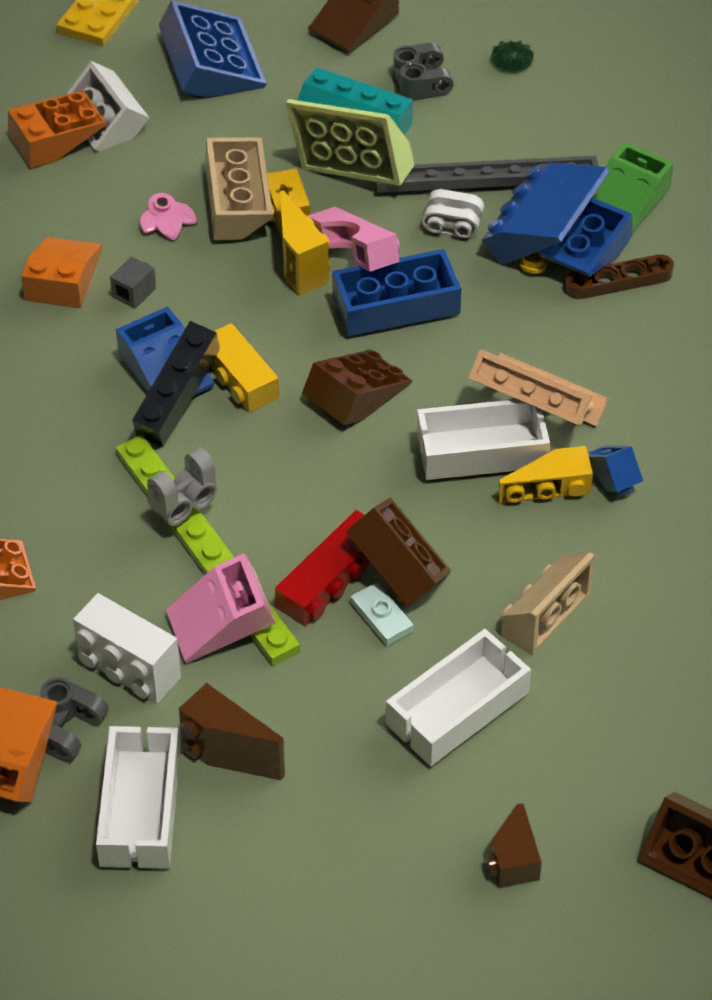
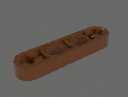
M659 254L607 264L590 277L574 271L566 277L565 292L573 299H585L664 283L672 278L674 262L667 255ZM629 271L638 272L640 276L631 277L628 276L626 273ZM610 277L613 281L602 282L599 278Z

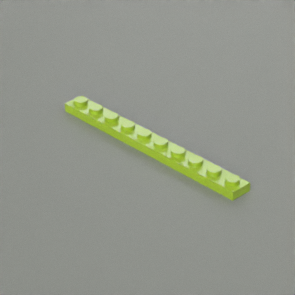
M143 435L115 447L117 457L147 497V480L160 471L166 472L173 481L175 480V477ZM192 507L190 515L182 523L176 526L168 524L204 574H207L213 567L234 558L233 554L199 510ZM269 604L276 623L251 634L250 637L269 663L274 666L300 653L301 650L300 643Z

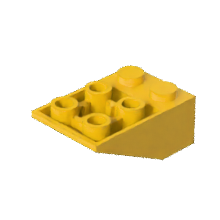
M284 190L280 191L284 278L300 296L329 283L331 265L328 250L330 249V242L328 237L324 233H320L315 227L311 217L306 216L300 210L297 201L291 199Z

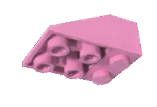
M244 553L213 567L166 609L186 664L276 623L256 571Z

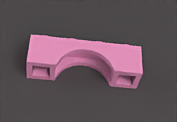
M338 207L307 215L311 217L320 233H324L328 237L330 249H353L355 265L370 272L399 262L398 251L400 244L395 233Z

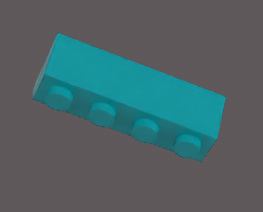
M315 67L303 82L297 100L387 114L404 135L412 126L413 99Z

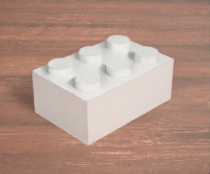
M97 593L73 619L80 661L89 668H96L105 673L114 683H122L132 689L138 697L142 699L147 698L158 704L181 678L178 639L103 595Z

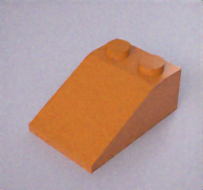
M47 237L29 255L21 275L25 301L81 308L103 245Z

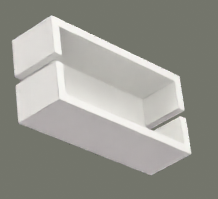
M519 399L417 409V439L420 453L422 454L426 480L516 471L550 452V440L542 409Z
M484 629L386 701L385 724L405 743L411 740L410 748L432 766L527 695L530 689L531 668L511 651L505 655L506 646Z
M109 727L96 841L100 867L131 868L132 862H138V868L170 869L181 752L178 728L147 727L149 752H143L141 727Z

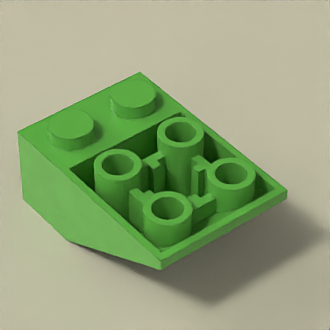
M624 142L607 163L606 167L610 172L592 197L632 213L633 232L671 188L674 163Z

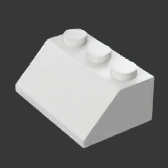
M93 61L88 64L67 93L70 94L84 90L106 121V126L87 139L98 152L134 139L149 119V116L116 73Z

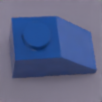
M605 445L588 452L593 478L603 491L616 492V495H623L633 491V485L643 482L632 446Z

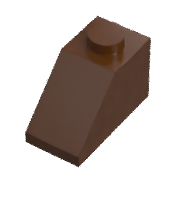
M523 803L516 804L491 840L490 855H486L488 873L490 876L495 875L499 888L540 881L542 861Z

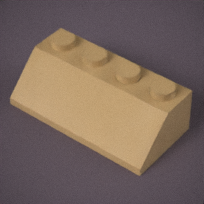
M262 137L206 138L205 170L214 240H242L273 218Z

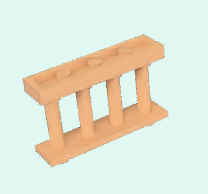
M479 350L469 375V379L577 425H581L585 421L598 426L609 399L503 353L496 356L487 351Z

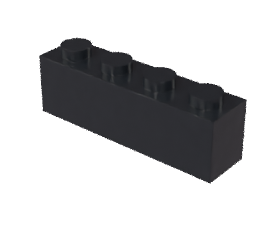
M192 321L188 323L132 419L137 436L143 435L146 440L164 447L220 350L217 332Z

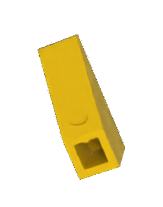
M586 446L554 449L500 479L498 502L517 503L528 500H547L550 498L577 497L591 494L593 472Z

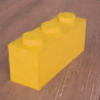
M230 323L215 330L218 335L220 350L210 367L215 372L219 383L226 385L231 391L237 404L241 403L250 413L279 399V377L236 327Z

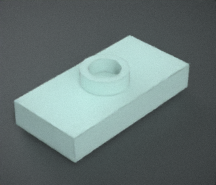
M378 582L350 596V603L386 646L414 632V624Z

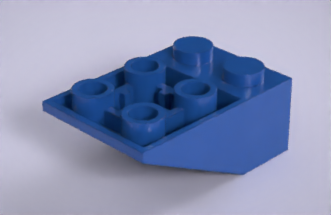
M168 306L116 329L118 354L148 392L185 330L183 324ZM208 371L194 395L214 386Z

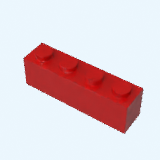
M355 510L274 588L275 608L306 627L314 618L318 619L323 614L326 606L334 598L338 599L344 593L347 585L352 580L358 579L363 575L370 561L363 552L359 553L352 547L349 542L350 537L345 532L364 516L363 513Z

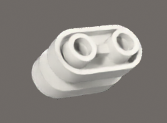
M443 189L434 190L429 195L422 224L432 233L471 238L478 231L484 203L479 197L472 194Z

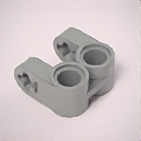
M202 447L196 448L185 456V468L176 476L174 481L164 471H160L147 480L149 506L172 526H176L186 520L192 511V507L199 510L208 506L217 494L215 465L209 453Z

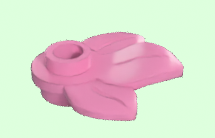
M157 193L151 196L148 201V209L140 218V226L144 234L158 230L171 241L177 240L182 225L192 226L197 224L196 215L191 207L184 203L175 202L174 198L166 193Z

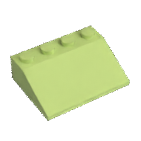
M291 99L287 100L286 105L302 169L400 186L413 168L414 161L410 142L389 115Z

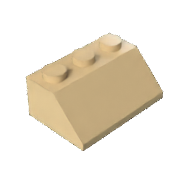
M590 552L560 556L553 565L548 564L541 572L540 578L533 585L529 584L525 587L519 600L514 605L509 604L502 612L500 618L502 621L501 636L533 655L590 596L595 555Z

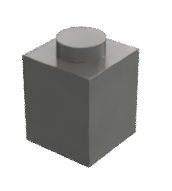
M131 256L110 276L112 298L136 309L156 289L154 268L148 263Z

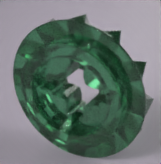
M510 39L507 43L500 41L499 45L493 46L491 60L496 67L511 72L528 68L534 58V52L531 51L530 45H523L521 40L513 42ZM510 53H514L515 58H512V55Z

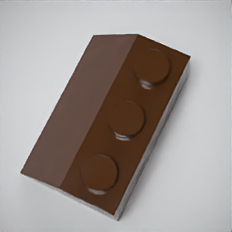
M391 497L372 508L345 531L350 537L349 542L352 547L359 553L363 552L370 561L369 565L372 571L378 577H383L391 586L390 591L395 599L401 603L404 602L407 607L451 572L450 568Z
M676 792L664 797L638 861L712 897V809Z

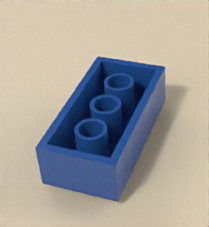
M445 249L400 257L399 262L370 272L359 266L332 271V296L347 336L461 313L462 288Z

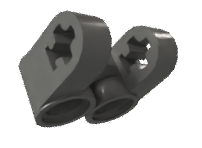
M424 43L400 46L395 49L393 53V77L399 82L401 96L416 101L423 98L442 96L453 89L454 82L450 72L445 68H438L444 60L443 53L438 44Z
M60 677L47 680L40 689V696L42 698L58 702L45 752L60 760L70 762L80 750L81 742L73 733L60 726L69 722L74 716L88 723L98 724L108 712L109 707L99 695L67 679Z

